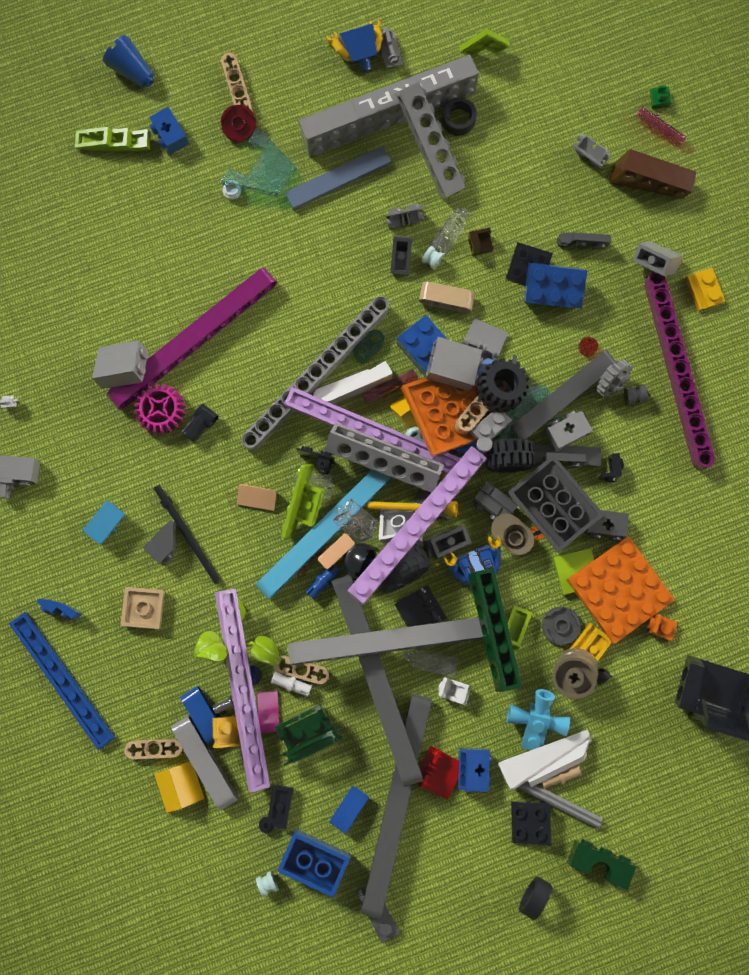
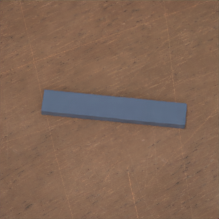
M382 146L285 192V195L292 209L295 210L390 165L391 160Z

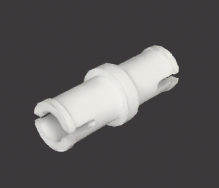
M276 671L271 681V684L286 688L288 692L294 691L306 697L309 696L312 685L298 681L296 677L290 678Z

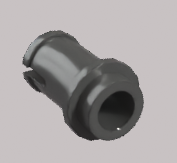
M231 695L228 696V699L213 705L217 717L232 709L235 710Z

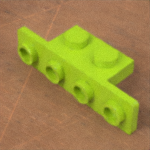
M312 464L301 465L297 472L298 478L292 490L293 496L287 508V517L282 526L281 538L294 537L298 521L310 527L315 526L325 490L309 483L314 468Z

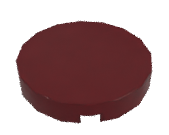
M242 104L229 106L221 116L222 132L228 139L234 142L242 143L248 141L254 136L257 129L255 114L250 108Z

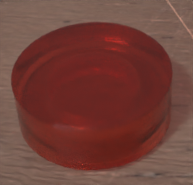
M593 337L583 338L578 345L579 352L587 357L594 355L598 349L597 341Z

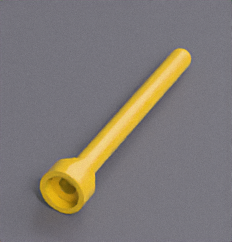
M372 501L366 503L367 509L416 511L421 506V504ZM451 501L443 510L444 514L448 515V517H457L458 502Z

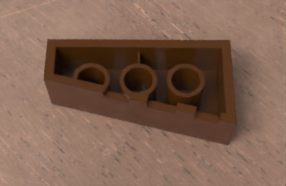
M629 149L613 163L610 184L684 199L693 192L696 171Z

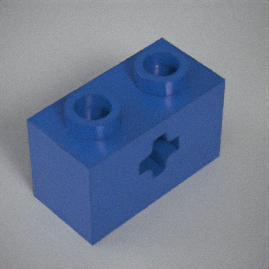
M169 107L149 117L152 123L149 125L154 135H159L160 139L158 141L163 150L167 149L170 155L189 145L185 133Z
M459 748L458 789L464 791H489L491 783L489 775V765L491 764L490 750L483 748Z

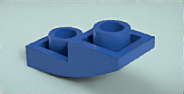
M47 599L37 600V603L41 605L40 609L48 615L60 612L63 617L70 620L71 618L78 619L82 614L77 609L62 602Z
M352 786L329 823L346 834L369 800V796L355 786Z

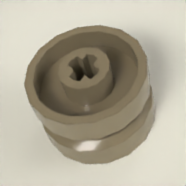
M572 648L565 650L559 655L553 670L552 680L555 688L568 698L580 699L587 697L597 685L599 669L597 661L590 652L584 649Z

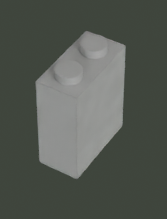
M438 337L433 343L425 378L469 391L473 386L477 385L479 380L477 371L483 362V357H481L482 350Z
M139 340L100 347L92 379L102 389L143 382L148 350Z

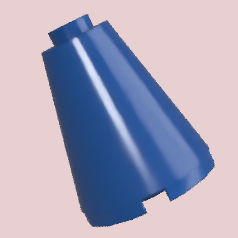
M127 35L119 37L114 41L116 45L113 49L109 47L102 59L104 64L141 88L145 86L148 88L154 81L153 72Z

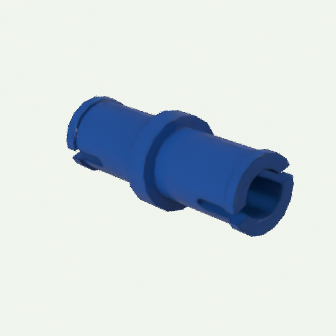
M332 565L321 576L318 575L316 577L317 580L305 593L315 600L325 588L330 586L329 583L340 573V570Z

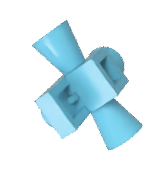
M536 690L535 703L530 702L528 711L513 704L509 705L506 723L526 724L521 743L522 749L534 750L542 747L548 729L565 737L568 734L570 717L550 716V706L555 699V695L548 690Z

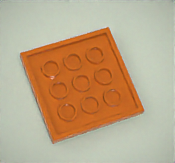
M426 378L402 385V392L431 457L478 441L470 432L460 434L455 429L456 420L479 395L476 391L477 385L467 391ZM477 407L471 408L474 415H480V410ZM488 410L475 426L493 411ZM467 418L461 426L465 428L470 419Z
M629 536L566 580L604 634L610 639L612 645L675 600Z

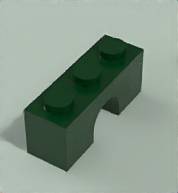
M582 839L581 842L578 840L574 841L567 860L570 867L590 874L595 863H606L607 872L605 879L609 883L625 890L629 889L636 866L631 863L632 859L621 854L619 857L611 855L613 851L602 846L599 850L593 847L592 842Z

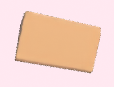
M239 484L237 505L275 511L278 492L276 490Z
M344 533L317 560L326 569H329L355 545V542Z

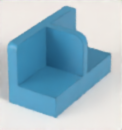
M107 500L82 531L97 543L103 544L112 531H117L115 527L123 519L125 513Z

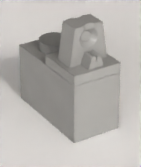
M647 241L639 243L632 261L666 276L676 273L683 255Z
M0 455V498L9 499L11 489H14L15 486H30L31 483L37 484L40 461L35 458Z

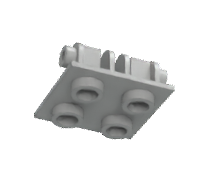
M417 203L406 206L407 210H402L401 207L388 210L389 214H385V216H389L387 226L392 228L399 227L401 223L402 226H405L403 214L406 215L408 225L410 224V219L411 224L421 222L424 216L423 212L419 213V209L425 208V206H420Z
M474 318L462 344L481 349L483 360L487 358L497 360L508 332Z

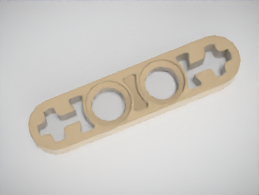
M225 53L221 58V63L234 105L244 103L246 107L252 110L237 57L233 53ZM228 60H231L233 69L229 68ZM232 75H238L239 80L236 82H232L230 80V77ZM237 91L244 92L241 98H237L234 95Z
M494 380L495 385L498 382L501 384L498 389L504 392L508 383L503 380ZM477 396L456 420L455 429L460 434L469 433L489 410L490 406L487 405L485 407L483 405L484 401L479 400ZM477 407L480 410V415H474L471 408ZM469 418L470 422L465 428L462 427V423Z

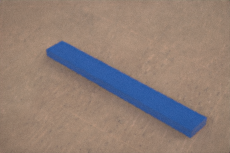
M24 612L11 621L9 625L95 747L101 750L116 737L29 614Z

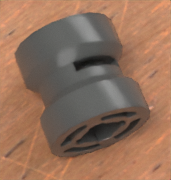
M644 384L638 385L636 388L631 386L624 388L626 405H634L637 402L640 404L647 403L648 393Z

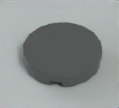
M560 606L551 609L542 620L544 636L555 645L565 646L571 644L580 635V618L575 611L567 607Z

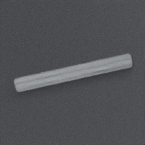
M527 781L518 787L596 828L601 826V817L538 785L531 787Z

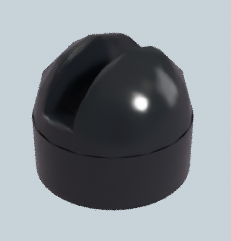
M599 669L597 683L602 685L612 675L606 669Z

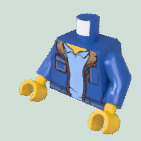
M497 535V541L492 542L491 537H488L490 545L458 557L450 552V560L443 556V560L448 565L452 576L462 584L471 586L468 575L470 573L494 568L496 574L499 571L501 562L500 546L502 541Z

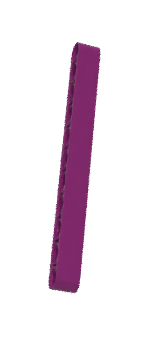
M265 267L259 269L146 360V372L143 382L112 387L107 392V397L118 410L127 407L137 399V396L142 395V390L147 391L148 386H153L271 291L277 284L275 278Z
M653 271L645 280L644 287L691 461L696 469L704 470L714 463L715 456L666 277ZM651 279L657 280L658 284H654ZM656 296L661 297L663 302L658 301ZM661 314L667 315L668 319H663ZM666 331L671 332L673 337H668ZM670 349H675L677 355L672 354ZM675 366L680 367L682 369V373H678L675 369ZM680 384L685 385L687 387V391H683L680 387ZM685 402H689L692 409H688L685 406ZM690 420H694L696 422V428L691 426ZM695 438H698V439L701 440V442H702V445H701V446H699V445L696 444ZM700 456H703V457L706 458V460H707V463H706V464H703V463L700 461Z

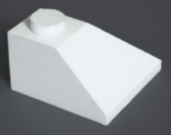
M380 510L379 541L388 544L415 511ZM423 535L416 542L421 547H423Z

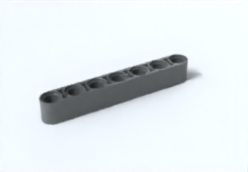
M607 349L604 350L510 427L520 439L528 438L598 381L610 365L613 366L614 363L617 364V361Z

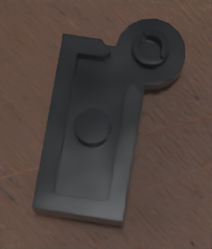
M273 785L268 816L263 817L259 822V829L263 833L272 832L274 827L287 828L294 787Z

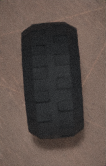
M415 543L378 589L384 593L394 592L426 573L430 568V561L423 548Z

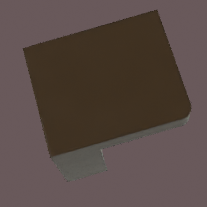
M491 227L469 232L468 242L472 256L493 251L494 248L490 237Z

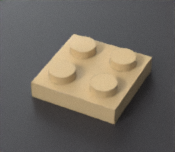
M125 587L120 626L161 629L165 590Z

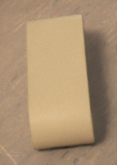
M423 282L419 302L428 306L471 313L475 293L467 289L433 282Z

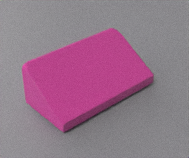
M278 691L258 692L257 711L261 733L277 732L274 727L279 724Z

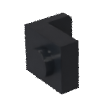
M612 453L608 457L609 473H602L599 476V480L611 483L616 482V479L622 476L621 470L624 468V462L620 458V453Z

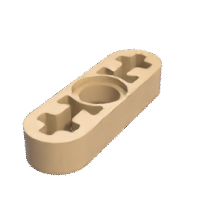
M280 656V661L286 659L285 663L290 664L288 656ZM313 663L304 664L307 667V673L303 676L298 675L296 672L298 665L293 666V673H289L290 668L284 667L283 670H280L279 665L274 666L278 673L317 684H323L329 679L328 669ZM310 666L315 667L313 669L315 672H319L320 669L324 670L323 674L326 677L322 678L321 681L317 680L318 677L315 675H311V679L308 678L311 671Z
M176 738L134 740L126 744L124 752L129 759L174 758L183 752V748ZM173 742L175 746H179V750H176L175 754L173 750H165V754H163L164 747L173 745ZM152 743H156L159 746V752L156 755L149 752V746ZM135 744L136 748L144 747V751L136 752L134 755L133 752H130V748Z

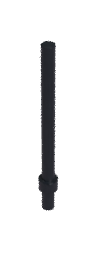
M160 485L155 486L153 489L161 500L160 504L164 509H167L213 583H219L221 581L220 577L173 506L174 502L170 496L167 497Z

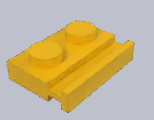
M713 268L686 276L685 279L698 312L726 302Z
M589 623L569 649H584L590 652L598 661L612 642L606 634L592 623Z
M236 716L213 718V739L215 744L213 748L241 746Z

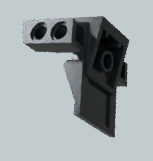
M687 655L675 704L678 708L689 711L688 718L701 721L707 729L749 741V674Z

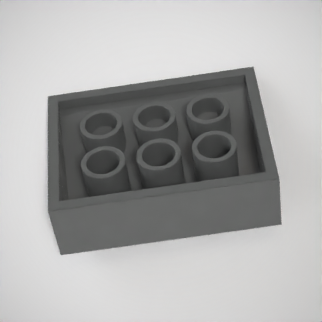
M554 455L508 492L557 552H560L604 516Z

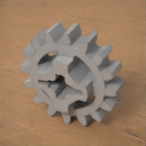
M624 359L622 361L619 360L617 364L614 363L613 366L610 365L599 379L597 392L605 398L607 396L610 397L612 393L619 392L630 378L629 373L632 371V365Z

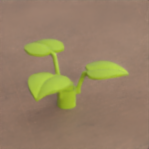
M238 598L242 621L245 618L246 611L243 603ZM213 631L204 632L196 643L194 658L206 659L212 662L223 661L227 657V648L223 644L222 636L219 637ZM258 636L255 639V643H246V647L253 646L251 654L259 662L271 666H278L280 664L278 648L270 638Z

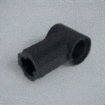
M201 404L194 412L193 419L181 433L195 443L207 428H211L215 424L219 415L207 405Z

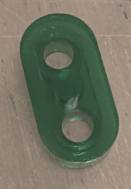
M379 330L369 331L353 350L354 359L359 363H367L384 345L383 333ZM377 336L379 339L377 341H373L372 337ZM365 350L366 353L364 355H361L359 351Z

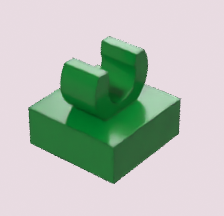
M667 85L650 89L652 108L670 107L671 97Z

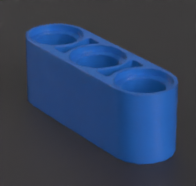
M197 685L180 696L204 740L210 746L214 743L213 718L218 717L203 691Z

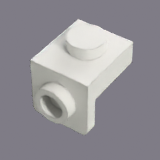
M444 677L438 687V696L466 705L472 686Z

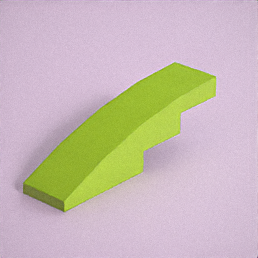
M109 127L76 131L75 148L78 150L108 152L150 150L151 132L148 129L130 131L128 128L111 130Z

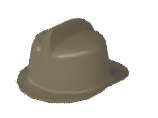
M501 514L494 519L491 527L492 535L496 541L497 535L500 537L501 545L507 551L514 555H523L532 549L534 535L517 517L512 514Z

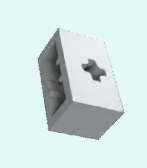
M573 411L565 416L566 419L561 422L555 420L548 424L549 428H547L545 433L556 452L588 436L593 431L582 411L578 413ZM565 428H571V431H570V432H569V431H566V432H565L564 429H565Z

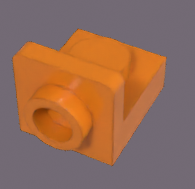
M655 614L648 620V633L672 641L678 622Z

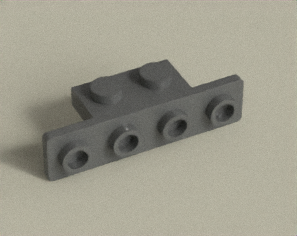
M534 444L535 464H543L554 455L562 465H568L570 468L601 466L600 447L566 446L556 452L552 445Z

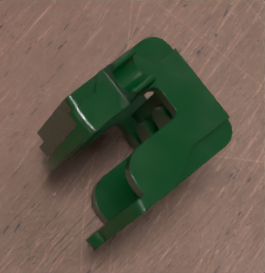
M321 704L274 727L280 740L284 741L287 747V751L280 755V757L284 755L288 757V762L284 763V766L295 763L335 744L346 736L345 734L342 736L337 734V730L342 726L333 728L328 714ZM325 730H328V732H326V733H324V734H322V735H320V736H318V737H316V738H314V739H312V740H310V741H307V742H305V743H303V744H301V745H299V746H297V747H295V748L293 747L294 745H296V744H298V743H300V742H303V741H305V740H307V739H309V738H311V737H313V736H315V735H317V734H319V733H321V732H323V731H325Z

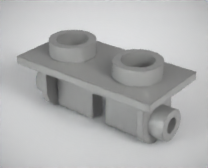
M384 28L380 49L385 68L401 66L403 62L395 32L392 33L389 28Z
M580 134L577 139L578 142L572 145L576 153L589 158L590 163L594 166L603 167L611 156L609 151L600 144L595 149L592 148L596 141L586 134Z

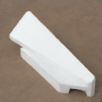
M385 361L371 370H364L318 388L313 396L335 404L374 389L376 385L392 380L393 373Z
M588 730L499 762L498 765L510 790H515L527 781L532 787L585 761L587 756L586 750L589 743L591 744L592 742Z

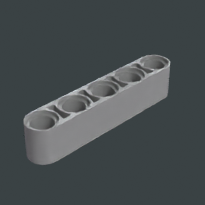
M188 715L171 726L173 733L216 807L222 811L238 800L236 792L191 716Z

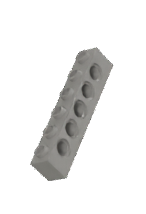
M418 81L398 91L395 94L441 198H446L466 188L464 185L465 178L462 173L459 174L457 169V160L449 151L450 144L441 133L442 126L433 115L435 113L434 108L426 99L427 93L424 86L420 85ZM414 100L420 103L419 110L413 107ZM421 118H425L428 121L427 128L421 125ZM429 136L435 137V145L429 143ZM437 153L443 155L444 160L442 163L437 161ZM446 170L451 173L450 180H447L444 177V172Z
M335 423L331 429L324 450L429 492H433L444 467V464Z

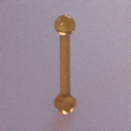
M323 545L321 551L304 569L299 570V576H306L308 569L328 549V546Z

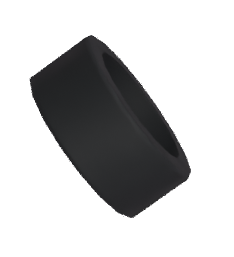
M465 98L449 100L442 111V124L445 130L455 136H463L469 133L476 123L477 112L474 104ZM454 109L465 110L470 115L469 122L463 125L452 123L449 120L450 111Z
M535 877L521 899L519 912L532 920H536L550 898L552 885L540 877Z

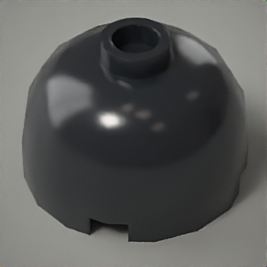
M368 543L355 544L343 556L345 571L352 579L357 580L376 558V552L380 553V550Z

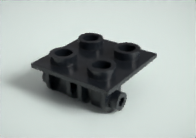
M517 242L506 279L526 284L529 263L549 265L553 253Z
M302 446L301 449L296 448L299 456L318 460L317 468L323 475L330 472L332 464L336 465L332 453L326 451L316 453L313 452L312 448Z
M428 585L394 604L407 627L440 623L447 619Z
M511 801L512 843L551 846L550 803L540 801L539 803Z

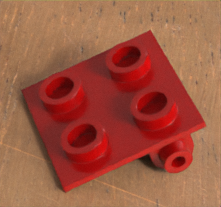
M430 745L419 766L423 781L416 784L448 800L459 779V760Z

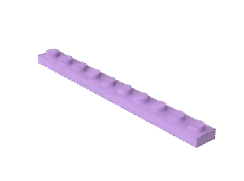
M293 387L284 403L285 407L330 426L338 423L444 464L442 473L446 475L461 459L447 452L431 457L424 442Z
M471 446L348 589L347 593L364 605L400 560L483 465L487 457Z
M236 589L215 592L223 644L227 648L226 662L249 792H255L270 787L237 592Z

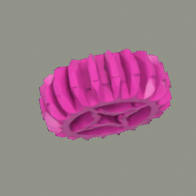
M155 384L154 389L148 386L149 391L147 393L144 390L141 391L144 395L143 397L137 396L140 403H134V406L138 408L134 411V414L139 415L136 420L141 422L140 426L142 428L146 427L147 432L153 430L154 434H158L160 430L162 434H165L166 429L172 432L171 427L173 425L176 428L179 427L176 423L177 421L183 422L180 415H186V412L181 410L186 407L185 403H181L184 398L179 396V391H174L172 386L167 388L166 384H162L160 388L158 384ZM157 396H167V398L164 397L161 400L154 399ZM174 402V411L170 416L168 411L172 406L171 403ZM148 403H150L151 410L148 412L149 415L146 416V408ZM155 404H157L158 406H160L161 408H163V411H164L166 414H163L162 412H160L159 410H157V407L155 406ZM159 418L166 419V421L160 423L152 422L153 420H157Z

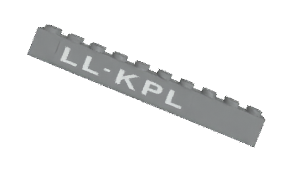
M467 55L300 119L301 138L309 157L320 155L328 149H336L341 144L354 142L357 138L369 136L380 129L385 130L393 124L405 122V115L395 94L418 81L420 85L424 86L427 93L426 99L428 103L432 104L434 110L439 109L454 98H468L476 93L478 70L471 55ZM414 100L413 107L419 110L420 103Z

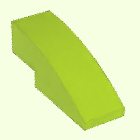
M516 605L513 606L507 619L515 656L520 648L532 612Z

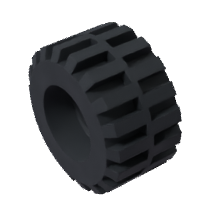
M500 359L499 362L494 360L482 372L476 391L480 393L478 398L484 401L483 405L485 407L487 405L490 406L489 410L497 409V412H502L503 410L505 413L509 412L511 409H516L527 395L528 388L530 387V382H527L529 376L524 374L526 370L524 368L521 369L519 363L513 364V360L510 359L507 362L505 359ZM494 380L507 382L512 392L499 390Z
M527 439L493 441L491 450L486 452L487 470L492 472H521L535 467L534 442Z

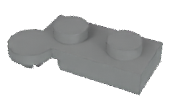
M495 409L471 430L470 434L475 439H478L477 448L479 451H490L493 445L491 440L511 423L512 419L505 412H497V409Z

